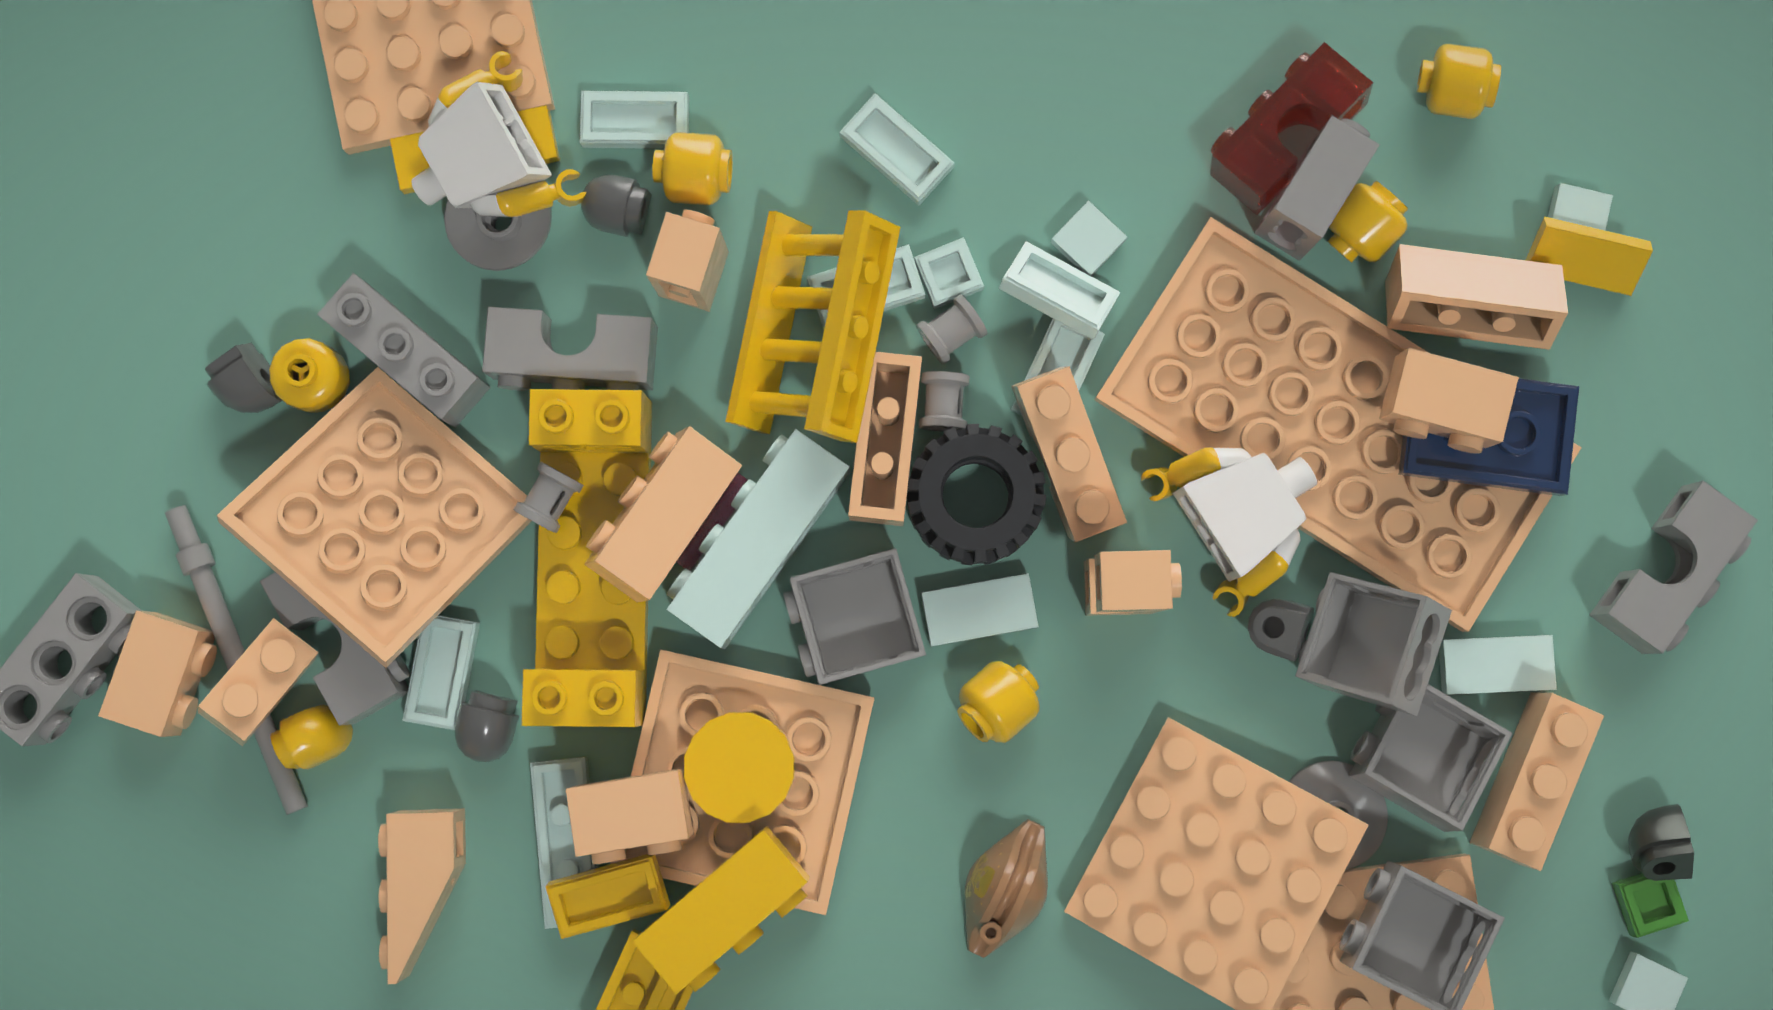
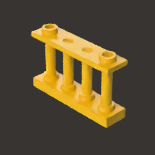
M848 210L844 234H811L812 226L778 211L768 212L725 422L762 434H770L774 414L806 417L805 430L843 442H858L900 226L866 210ZM806 256H839L833 288L800 287ZM796 309L828 310L822 341L789 340ZM785 361L817 363L811 395L779 393Z

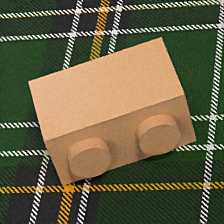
M683 210L682 216L666 212L646 273L647 278L659 297L710 312L729 253L720 228L713 226L715 222L713 218L692 210Z
M1407 348L1394 358L1379 420L1395 424L1393 431L1404 436L1426 439L1428 433L1449 438L1447 445L1453 449L1468 453H1481L1482 448H1488L1503 442L1519 377L1413 348Z
M136 610L98 716L159 737L180 736L182 730L190 726L196 715L198 698L194 696L201 677H205L210 672L216 659L217 647L213 645L215 637L212 630L158 612Z
M273 618L199 704L198 714L243 747L315 661L319 652Z
M684 768L576 785L566 789L575 857L591 855L593 864L626 859L625 849L646 845L648 855L678 851L682 849L680 840L688 839L694 834L687 786L684 779Z

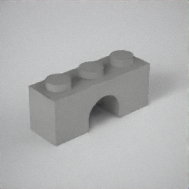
M488 307L482 372L493 380H498L497 387L508 390L528 391L531 388V382L550 383L552 384V389L585 390V386L606 387V390H653L658 327L652 318L597 314L596 331L591 344L578 354L561 355L554 352L551 346L552 320L543 310Z
M1705 481L1681 486L1651 528L1667 540L1674 550L1676 564L1671 577L1666 582L1660 583L1641 569L1620 572L1589 616L1641 654H1662L1665 650L1667 652L1673 650L1687 634L1689 626L1685 622L1694 609L1704 606L1717 592L1720 586L1717 577L1726 564L1737 561L1749 547L1751 538L1748 534L1758 520Z
M276 572L260 581L286 628L304 630L316 622L326 619L339 631L342 647L338 659L331 667L313 677L339 726L356 724L408 693L409 687L404 679L410 677V673L400 655L385 668Z

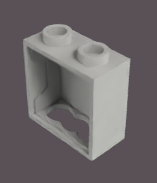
M1331 116L1307 147L1254 234L1300 261L1323 238L1380 144L1370 139L1368 130L1359 123L1350 119H1342L1340 121L1336 117Z
M896 548L790 578L793 590L783 593L792 624L802 622L807 643L798 645L799 654L806 677L817 675L819 685L926 655Z
M1330 572L1325 588L1318 595L1316 615L1308 639L1300 649L1299 666L1295 676L1325 690L1417 716L1452 610L1428 596Z
M1429 684L1427 685L1417 716L1376 705L1375 711L1381 715L1372 732L1365 731L1356 742L1350 759L1355 761L1349 777L1443 832L1463 831L1513 733Z
M1387 861L1383 870L1378 868L1374 871L1366 885L1364 898L1368 902L1359 921L1353 919L1342 935L1339 948L1344 952L1340 962L1431 1010H1462L1505 918L1401 865ZM1484 931V934H1483V936H1482V939H1481V941L1479 942L1478 946L1476 947L1477 942H1478V940H1479V938H1480L1482 932ZM1472 956L1471 962L1465 971L1466 965ZM1460 981L1459 987L1455 995L1453 996L1454 990Z

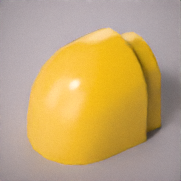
M319 705L304 709L280 721V729L271 733L270 739L278 759L285 768L311 769L344 752L352 740L353 728L352 725L339 726L329 706Z

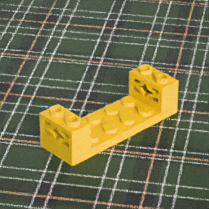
M530 389L529 445L540 452V462L551 466L584 486L580 493L573 492L558 519L560 528L557 533L539 525L535 669H523L522 726H643L647 698L648 601L637 603L584 565L592 554V551L586 547L592 535L605 520L613 524L623 510L624 506L618 503L623 491L637 475L644 480L651 470V459L649 456L651 454L652 402L642 390Z

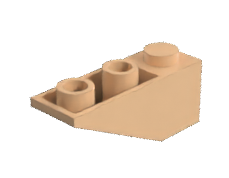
M465 808L399 810L386 814V824H381L378 848L380 856L387 857V879H383L380 883L379 908L381 913H387V935H383L380 941L379 962L381 969H387L388 984H397L410 976L466 864Z

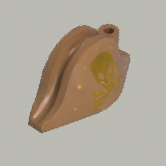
M1027 819L974 862L965 885L968 951L985 958L1028 927L1040 914L1045 904L1048 890L1044 826Z

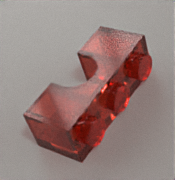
M1325 42L1311 56L1307 52L1302 53L1288 68L1285 74L1287 80L1274 93L1269 89L1264 91L1251 105L1248 111L1250 117L1237 130L1233 127L1226 129L1211 147L1210 152L1213 154L1210 175L1256 215L1295 176L1298 158L1280 142L1278 135L1283 130L1294 125H1308L1320 132L1331 116L1336 117L1340 121L1342 119L1352 120L1368 104L1374 82Z

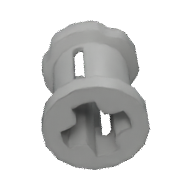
M961 294L953 299L954 305L929 323L921 321L916 325L920 336L942 365L950 360V353L974 336L982 338L988 334L984 323L975 309Z
M945 371L922 373L921 383L926 385L925 417L919 419L920 429L944 432L954 427L956 430L966 428L967 421L962 419L964 387L969 385V375Z
M540 462L537 467L540 475L525 501L517 502L513 510L538 525L557 533L560 528L558 519L573 492L580 493L584 485L551 466Z

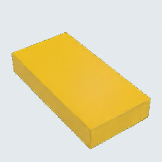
M1544 216L1525 260L1562 265L1565 281L1632 296L1653 249L1651 241Z
M646 854L549 881L545 886L561 939L668 910L670 906L656 855Z

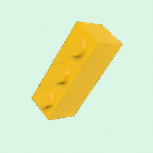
M766 826L641 932L632 942L676 995L688 984L696 992L721 970L715 961L724 953L733 948L738 955L741 954L764 934V931L758 924L774 911L783 918L807 897L802 887L808 883L810 876L771 829Z

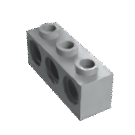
M354 273L317 314L437 417L455 428L491 388L378 291Z
M76 573L0 668V730L21 746L45 745L57 740L71 724L72 717L69 714L80 700L92 696L104 683L107 675L103 671L116 655L120 656L136 610H142L99 576ZM99 606H102L107 614V623L104 629L97 633L92 626V615ZM66 649L71 655L72 667L64 677L59 672L57 663L60 654ZM29 694H32L37 702V711L31 720L25 716L23 711L24 700Z

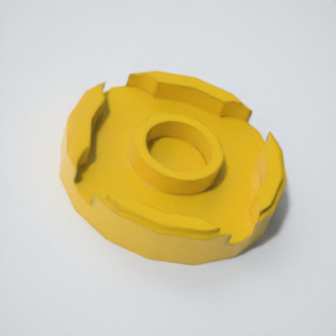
M728 712L709 720L693 735L684 756V779L692 799L708 815L727 823H750L770 815L786 799L795 778V755L787 736L771 720L753 712Z

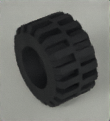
M967 424L966 428L956 430L954 427L944 431L943 436L937 440L932 439L925 446V450L920 457H917L912 467L907 490V506L911 517L910 520L914 529L922 537L921 540L928 548L931 547L939 553V556L949 561L951 559L961 562L962 565L972 566L973 564H991L1004 557L1007 558L1030 538L1042 519L1040 517L1046 503L1043 485L1046 482L1043 471L1040 472L1036 465L1038 459L1032 450L1028 452L1021 445L1023 441L1014 434L1010 437L1002 433V428L993 425L989 429L979 428V424ZM970 464L983 465L994 470L1001 476L1008 491V502L1002 516L994 523L980 528L967 527L955 521L947 512L943 501V489L948 477L956 469Z

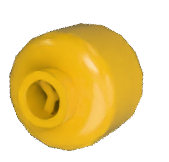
M1443 44L1436 51L1433 61L1422 60L1416 91L1426 93V105L1433 114L1475 119L1481 114L1484 107L1492 108L1494 106L1499 88L1501 65L1493 64L1492 54L1485 48Z
M677 132L668 137L664 150H655L652 165L653 182L663 183V191L670 202L713 205L719 200L722 192H730L733 172L732 150L724 149L723 143L718 136L713 134Z
M1375 181L1371 186L1357 183L1329 226L1334 235L1327 242L1351 263L1358 255L1366 261L1377 262L1406 232L1408 224L1403 214L1408 208L1378 181Z
M311 338L295 339L283 345L273 356L269 368L270 383L275 394L286 404L309 413L325 412L335 407L346 395L350 384L349 368L344 358L332 347Z
M993 661L987 664L960 689L959 700L961 706L957 710L958 716L965 727L978 740L988 742L991 739L995 742L1006 743L1037 716L1040 709L1035 693L1039 689L1038 682L1031 672L1020 664L1012 667L1002 661Z

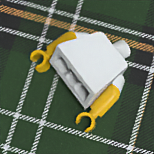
M504 51L496 52L490 59V70L484 72L478 69L445 86L440 91L428 119L429 128L418 140V146L430 167L412 178L411 181L415 193L425 204L431 206L447 196L449 202L455 208H472L481 216L518 217L553 206L554 200H558V202L565 206H576L586 196L587 192H581L573 196L567 195L561 188L563 182L579 178L580 173L576 170H564L558 175L554 184L548 185L544 181L551 177L552 174L506 93L517 90L521 86L523 81L522 69L515 70L510 75L498 73L500 69L507 67L511 63V55Z
M1202 448L1172 462L1169 468H1154L1146 470L1142 474L1141 481L1155 475L1162 479L1164 484L1162 492L1149 497V499L1158 501L1174 495L1224 573L1227 580L1218 586L1213 594V600L1217 599L1223 592H1231L1236 595L1238 604H1235L1226 614L1230 617L1240 614L1248 602L1249 596H1257L1286 573L1301 541L1297 528L1306 520V515L1295 498L1317 485V479L1313 470L1301 457L1296 458L1277 470L1265 453L1251 457L1242 448Z

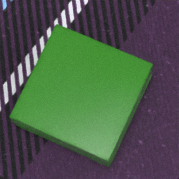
M1640 873L1612 882L1630 936L1639 938L1689 921L1675 880L1654 881Z

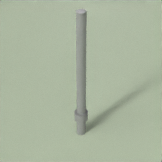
M186 505L175 507L165 512V515L180 550L176 554V558L183 575H190L229 671L245 650L211 567L216 563L208 543L201 544ZM269 714L254 732V735L286 815L308 807L293 769L285 768L273 749L270 734L277 731L271 714Z

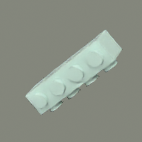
M797 429L794 430L789 439L781 434L775 440L763 458V462L769 465V467L757 483L749 479L742 486L731 503V506L737 510L725 528L720 524H716L699 548V551L705 554L693 573L685 568L667 592V595L673 601L666 610L720 648L726 649L851 473L850 466Z

